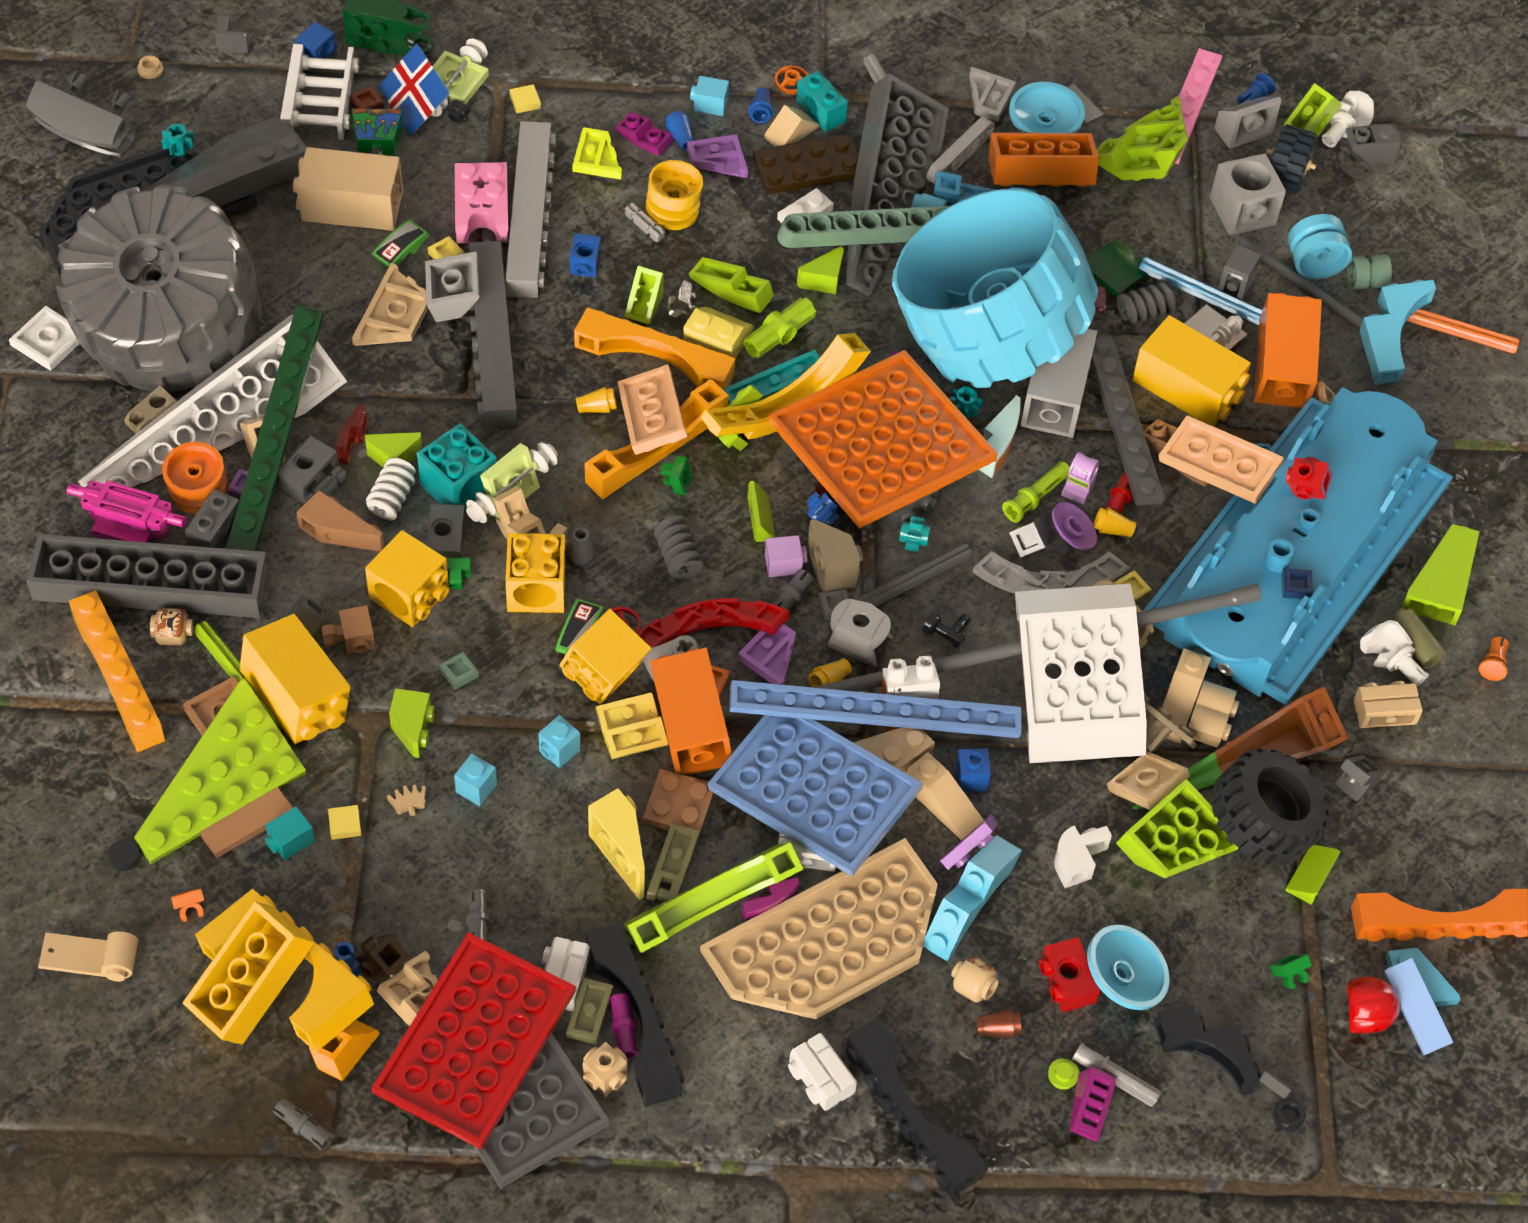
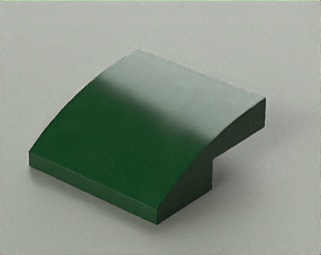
M1119 239L1105 245L1087 258L1094 279L1116 297L1119 294H1127L1129 291L1134 290L1137 283L1152 277L1139 269L1143 259Z

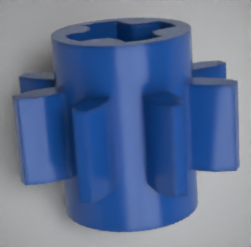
M826 491L822 495L815 492L807 500V505L810 508L806 512L812 520L816 519L822 523L827 522L829 525H832L840 517L837 510L840 505L829 492Z

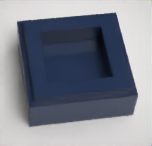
M1283 568L1281 574L1283 598L1303 599L1304 596L1311 598L1313 595L1312 570Z

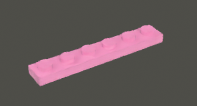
M1200 48L1179 95L1188 141L1223 56ZM1187 143L1185 144L1175 164H1179Z

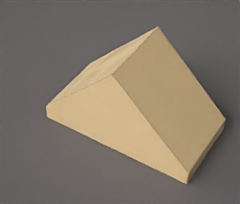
M784 105L765 133V139L775 147L793 144L816 130L819 124L804 111Z

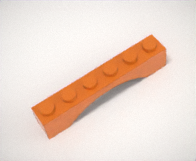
M1504 889L1494 899L1482 906L1458 912H1434L1416 908L1396 899L1388 893H1357L1351 906L1356 939H1367L1371 942L1387 938L1406 941L1420 937L1436 940L1442 937L1453 936L1458 939H1466L1471 936H1485L1487 938H1496L1501 935L1528 936V889Z

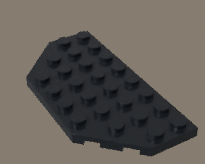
M161 147L72 177L67 184L63 197H59L51 210V217L48 222L44 223L39 230L40 237L58 274H61L62 268L57 259L60 251L58 245L74 235L78 229V219L91 207L101 208L111 202L112 196L119 191L132 187H139L143 191L200 153L193 152L192 154L186 153L182 156L170 155V149H163ZM251 194L220 208L228 217L257 207V199L254 194Z

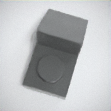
M1364 755L1347 758L1340 767L1344 772L1336 781V786L1352 799L1358 801L1384 776L1385 772Z

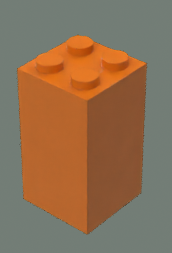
M1268 293L1259 318L1254 403L1303 408L1312 397L1318 377L1321 299H1313L1310 296H1289L1284 293Z
M707 648L690 649L685 653L672 656L663 655L657 659L650 660L675 773L688 776L721 768L732 753Z

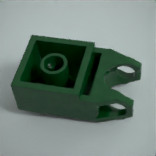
M346 0L342 9L346 45L405 57L414 47V43L424 42L428 45L426 48L421 49L424 55L431 53L434 42L427 35L421 33V31L428 30L432 22V17L427 12L410 4L401 3L400 0ZM415 18L426 20L425 23L420 25L412 22Z

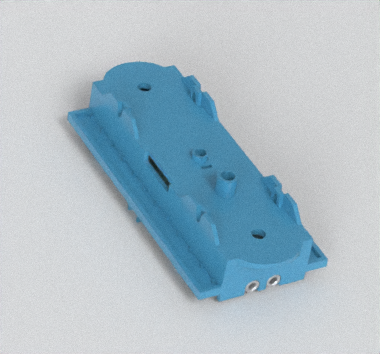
M1342 387L1333 400L1327 404L1311 397L1269 450L1284 457V463L1275 473L1274 479L1259 501L1254 504L1234 495L1143 611L1258 584L1261 601L1224 607L1154 623L1153 626L1164 632V640L1182 651L1185 648L1211 657L1209 667L1214 670L1217 668L1222 674L1231 676L1232 681L1260 697L1264 692L1286 705L1303 685L1451 483L1453 476L1429 463L1438 440L1426 434L1424 423L1413 408L1402 400L1386 393L1373 391L1353 393ZM1295 457L1302 459L1314 457L1321 462L1329 464L1333 475L1325 500L1312 497L1306 500L1292 494L1289 484L1286 483V474L1288 468L1293 467ZM1305 518L1311 519L1313 522H1308ZM1283 568L1312 570L1313 595L1311 598L1304 596L1303 599L1283 598L1281 576ZM1233 612L1239 613L1243 617V621L1234 622L1228 615Z

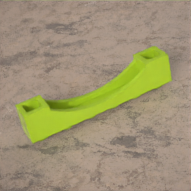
M783 841L623 924L627 932L630 933L636 950L642 953L709 914L760 889L778 883L803 870V867L791 842Z

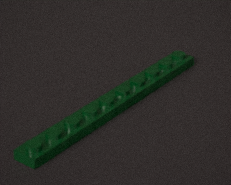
M296 305L226 549L257 551L324 317L323 311Z

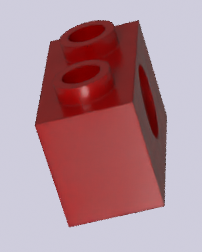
M1079 937L1044 946L1042 957L1039 959V967L1042 975L1048 977L1051 984L1049 987L1051 998L1054 1003L1059 1004L1062 1013L1095 1004L1100 988L1092 977L1088 959ZM1061 973H1069L1074 978H1065Z

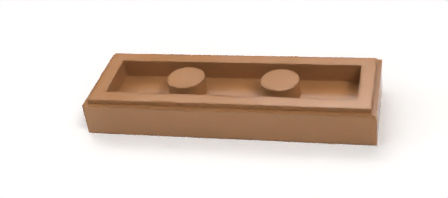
M276 787L200 832V835L217 859L265 831L266 824L293 807L279 788Z

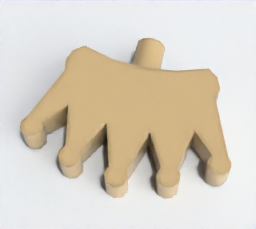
M404 785L403 795L396 789L394 791L396 799L392 798L391 795H388L387 799L398 815L409 811L410 816L416 815L415 809H424L426 806L425 786H422V791L419 793L417 786L413 785L412 793H410L407 786Z

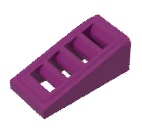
M1089 1068L1078 1073L1070 1131L1092 1141L1099 1140L1113 1095L1115 1077L1095 1068ZM1091 1094L1095 1096L1096 1099L1089 1097V1095ZM1088 1107V1108L1093 1109L1094 1111H1093V1112H1090V1111L1086 1110L1085 1108ZM1082 1118L1091 1121V1126L1081 1122Z

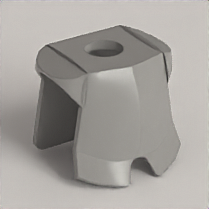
M854 599L841 601L832 612L830 624L833 633L828 642V647L875 668L877 662L874 649L886 637L891 640L893 638L889 633L891 629L889 617L871 603ZM853 620L867 624V626L858 627L854 625Z

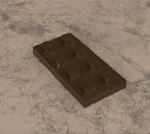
M851 133L754 150L753 160L765 193L770 195L855 179L859 154Z

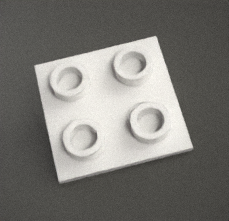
M1207 304L1184 323L1228 350H1231L1247 335V333L1241 330L1243 320L1240 316H1231L1227 320Z

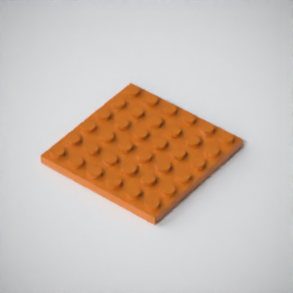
M905 350L769 414L770 424L859 529L997 461L998 456L994 448Z

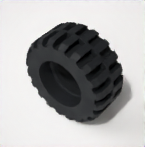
M1256 749L1245 752L1220 775L1213 786L1211 803L1214 805L1212 806L1214 817L1218 819L1217 825L1220 831L1225 832L1228 842L1230 844L1234 843L1240 853L1250 855L1251 859L1256 862L1265 861L1267 865H1286L1296 861L1325 834V829L1328 827L1329 805L1325 803L1326 794L1323 789L1319 788V781L1315 775L1312 777L1308 772L1309 769L1304 764H1298L1296 758L1291 755H1282V751ZM1262 798L1268 801L1275 808L1279 816L1272 812L1266 806Z

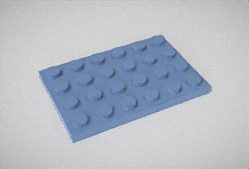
M770 715L762 717L707 784L708 789L852 877L922 790V782L813 719Z

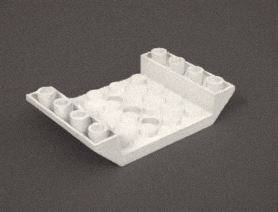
M1117 584L1015 592L1017 621H1019L1028 721L1027 743L1029 764L1145 756L1146 712L1136 605L1131 585ZM1106 660H1115L1119 664V672L1114 675L1106 673L1103 668V663ZM1077 662H1086L1090 666V674L1085 677L1078 676L1074 671V665ZM1054 663L1061 668V675L1058 678L1051 679L1045 674V667L1048 664Z

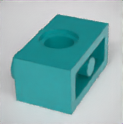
M819 71L798 80L796 102L819 124L825 133L846 123L848 101Z

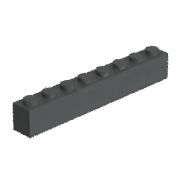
M501 241L469 243V251H476L478 254L480 298L469 309V311H475V316H470L471 332H476L477 334L476 337H472L473 353H478V358H473L474 373L480 374V379H475L476 396L482 395V401H477L478 417H484L485 428L517 426Z

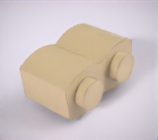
M1205 680L1203 681L1188 725V729L1195 734L1192 738L1193 740L1218 748L1221 740L1227 741L1232 725L1227 724L1228 717L1234 718L1239 705V701L1234 700L1237 691Z

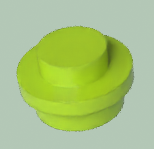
M1057 1059L1049 1067L1048 1078L1056 1088L1069 1089L1077 1083L1079 1069L1069 1059Z

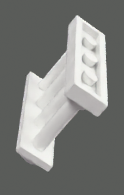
M293 44L280 120L293 130L299 124L337 126L339 140H344L345 129H350V114H348L354 73L359 72V58H355L354 47L348 48L347 60L309 58V55L304 54L303 44ZM308 68L345 70L344 78L306 76L304 70H308ZM305 86L341 88L342 92L341 97L303 95L301 89H305ZM302 105L339 107L338 116L299 114L297 109L302 108Z

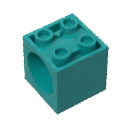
M461 423L417 452L420 485L439 504L464 505L466 512V502L468 500L476 502L475 495L478 492L486 494L480 475L497 462L496 456Z

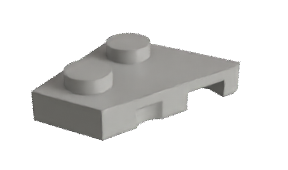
M971 67L969 78L974 114L998 122L1015 90L1016 81Z

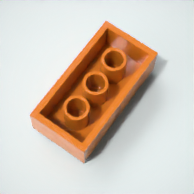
M991 133L988 161L994 185L1004 187L1011 185H1025L1028 187L1037 185H1050L1053 187H1060L1062 185H1075L1078 187L1096 185L1099 157L1092 133Z

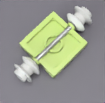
M468 39L466 46L460 49L461 57L444 51L432 66L450 94L430 116H440L442 109H445L448 102L452 103L453 100H458L466 105L489 76L488 68L480 65L482 59H485L488 55L486 46L482 41Z
M543 442L537 444L538 451L533 449L529 451L528 447L521 443L480 475L486 494L478 492L475 495L476 502L473 500L466 502L468 516L473 521L481 523L487 522L486 514L499 518L493 498L515 486L522 489L525 499L540 488L535 471L538 470L546 473L549 470L548 464L555 466L558 463V454L555 448Z

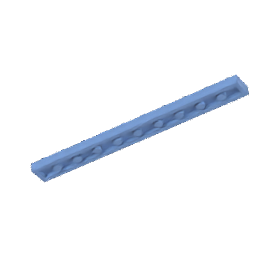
M732 680L730 685L729 712L1019 738L1021 735V707L737 680Z

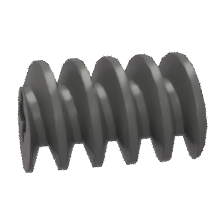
M1169 281L1156 283L1155 286L1149 285L1146 289L1142 287L1137 289V291L1132 290L1127 294H1119L1117 297L1119 315L1124 321H1127L1129 318L1132 324H1137L1138 316L1142 322L1147 321V313L1153 319L1156 318L1157 311L1161 316L1166 315V307L1170 313L1176 310V298Z
M674 515L662 520L654 530V536L661 549L665 565L668 567V573L676 579L693 577L703 568V562L700 560L697 546L693 543V536L689 534L690 528L686 525L687 520L681 515Z

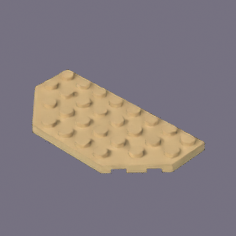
M906 838L868 857L853 877L841 871L700 945V952L731 999L818 1019L919 964L938 884Z

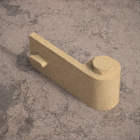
M119 931L110 933L107 940L45 932L38 967L40 969L102 976L118 982L124 981L125 978L130 977L133 973L139 940L133 934Z

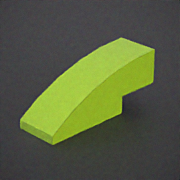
M702 257L689 273V277L713 294L735 305L761 313L774 297L769 280L747 275L746 268Z

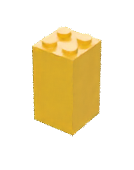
M1168 315L1141 346L1132 381L1197 420L1215 427L1219 421L1224 422L1227 419L1233 404L1238 405L1245 395L1243 388L1250 379L1248 371L1251 362Z
M295 614L244 634L240 672L294 744L304 740H311L317 734L328 729H335L345 722L351 686Z

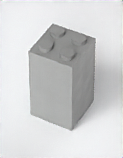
M1087 329L1082 335H1076L1073 339L1074 345L1072 349L1055 363L1045 362L1036 367V372L1030 379L1021 427L1073 438L1098 331Z

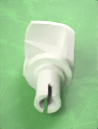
M1349 91L1344 96L1342 102L1339 101L1342 106L1330 120L1331 128L1322 135V141L1326 146L1334 147L1342 137L1347 138L1345 130L1348 127L1369 126L1374 117V101L1368 94L1361 91Z
M1389 620L1380 623L1366 632L1361 638L1360 649L1363 653L1379 654L1373 664L1374 666L1387 668L1390 672L1400 670L1412 683L1416 684V687L1428 678L1429 674L1412 659V654L1415 651L1412 647L1413 642L1398 622Z

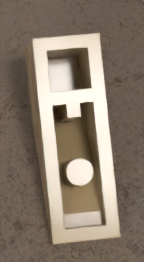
M1185 648L1182 651L1162 707L1172 716L1170 722L1177 727L1180 724L1187 727L1211 657ZM1173 732L1166 738L1181 743V739Z
M929 752L907 768L906 774L922 782V790L916 798L960 840L984 822V819L950 772Z

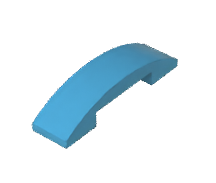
M936 171L934 194L953 205L973 195L996 190L961 183V175ZM1011 186V188L1027 189V188H1022V187H1017V186ZM1027 189L1028 191L1036 193V190Z

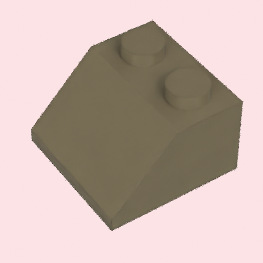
M816 519L810 520L807 554L822 592L846 588L847 591L856 589L858 577L861 576L859 564L863 561L860 546L855 545L850 534Z

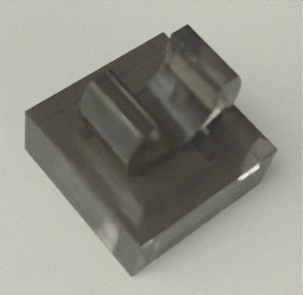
M683 280L669 293L668 315L675 318L682 312L690 316L692 315L695 308H697L693 304L699 297L691 293V283Z

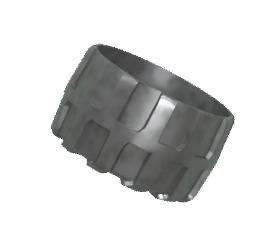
M158 185L154 190L141 191L139 187L128 188L115 193L111 198V202L101 208L91 207L78 219V229L70 242L62 243L57 258L62 267L61 283L56 285L59 301L70 328L81 346L92 359L98 361L107 375L114 381L124 386L131 385L151 392L158 386H161L171 394L173 391L196 387L249 347L255 327L260 322L262 309L257 290V277L254 265L242 238L233 228L223 210L210 199L201 196L192 197L185 188L174 185Z

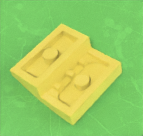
M652 693L596 706V714L611 759L668 746L661 717L658 716Z

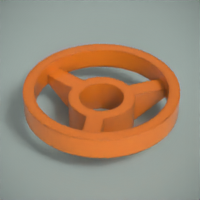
M798 66L782 67L775 74V86L785 94L797 95V89L792 90L784 87L787 85H797L798 80L803 78L799 73L804 75V77L808 76V73ZM786 72L784 81L779 84L777 80L779 75Z

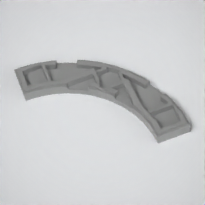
M993 551L973 567V573L981 579L1013 594L1018 591L1089 587L1104 580L1114 583L1130 571V567L1111 552H1107L1096 561L1082 566L1079 570L1066 573L1065 571H1040V573L1028 571L1023 566L1014 564Z

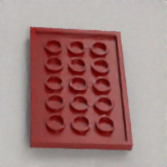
M468 932L371 1088L372 1093L482 1150L574 996L576 986Z

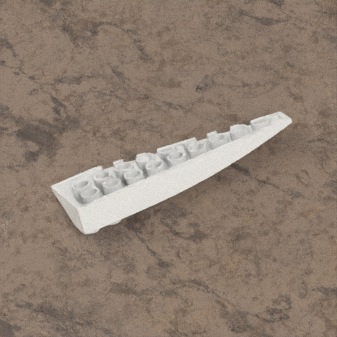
M293 315L287 317L151 421L78 481L79 484L86 487L91 481L103 484L106 481L132 488L162 475L165 457L172 449L183 443L194 441L207 443L216 448L217 451H220L243 440L244 437L239 422L265 415ZM316 341L295 418L304 415L347 382L318 341Z

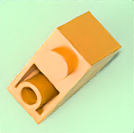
M355 1020L318 1052L309 1048L318 1070L343 1081L378 1037L379 1031Z

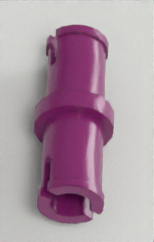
M613 995L610 997L614 1020L611 1024L612 1032L616 1034L618 1048L625 1054L627 1059L636 1057L638 1055L634 1034L636 1022L631 1016L629 995Z

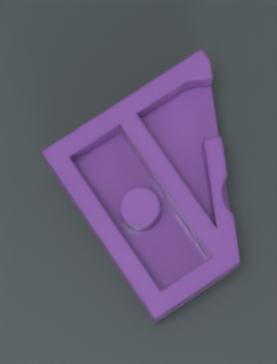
M737 134L687 142L690 161L695 168L742 178L748 177V169Z

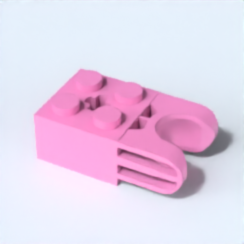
M507 162L455 163L456 244L469 243L470 234L477 228H488L495 233L496 241L508 243Z

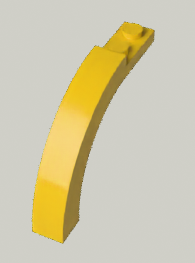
M855 333L838 334L817 362L784 389L751 404L706 409L701 419L716 437L743 433L749 440L776 432L775 428L770 424L769 414L853 375L871 350Z

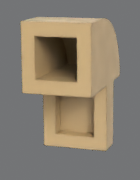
M515 486L493 498L499 515L496 521L507 540L508 533L545 534L541 519L529 512L521 488Z

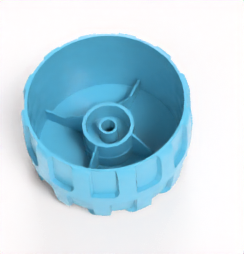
M1009 188L979 193L939 212L928 220L903 247L892 275V287L898 298L899 306L918 345L923 349L929 360L935 364L944 378L953 383L956 379L969 381L974 388H989L993 382L1005 379L1018 382L1034 375L1036 367L1045 362L1055 363L1072 349L1075 336L1086 332L1096 310L1094 302L1098 294L1097 285L1077 237L1053 201L1044 195L1036 194L1027 189Z

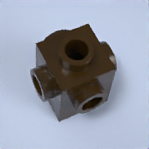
M389 933L379 937L372 935L360 945L362 951L354 958L360 964L361 972L366 977L375 981L383 978L388 980L394 977L401 970L400 966L410 956L392 934Z

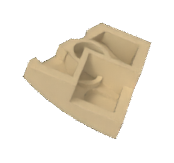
M426 951L405 963L401 972L380 984L377 990L378 994L408 1026L411 1025L437 983L436 975L431 973L428 963L430 956Z

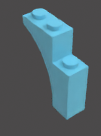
M1416 280L1406 284L1392 283L1382 287L1377 300L1381 315L1372 314L1363 318L1359 332L1374 385L1401 381L1405 370L1400 347L1401 330L1411 315L1421 307L1431 303L1436 290L1434 280Z
M996 835L968 861L958 885L943 898L926 934L923 947L948 961L984 904L998 886L1011 874L1022 850Z

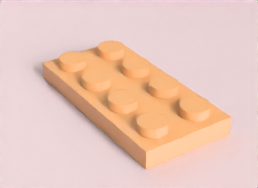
M668 364L617 382L630 441L635 455L687 437L672 373Z
M1186 416L1159 454V461L1256 504L1274 479L1277 470L1284 463V457L1190 416Z

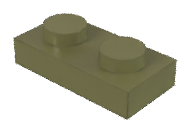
M583 978L566 1032L567 1038L597 1045L610 1003V997L613 993V985Z

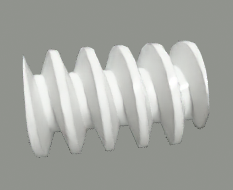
M399 458L388 459L380 472V476L375 481L371 493L366 498L368 509L384 520H395L397 512L402 508L401 503L405 502L406 495L411 491L410 487L415 483V478L412 476L416 473L415 468L405 460Z

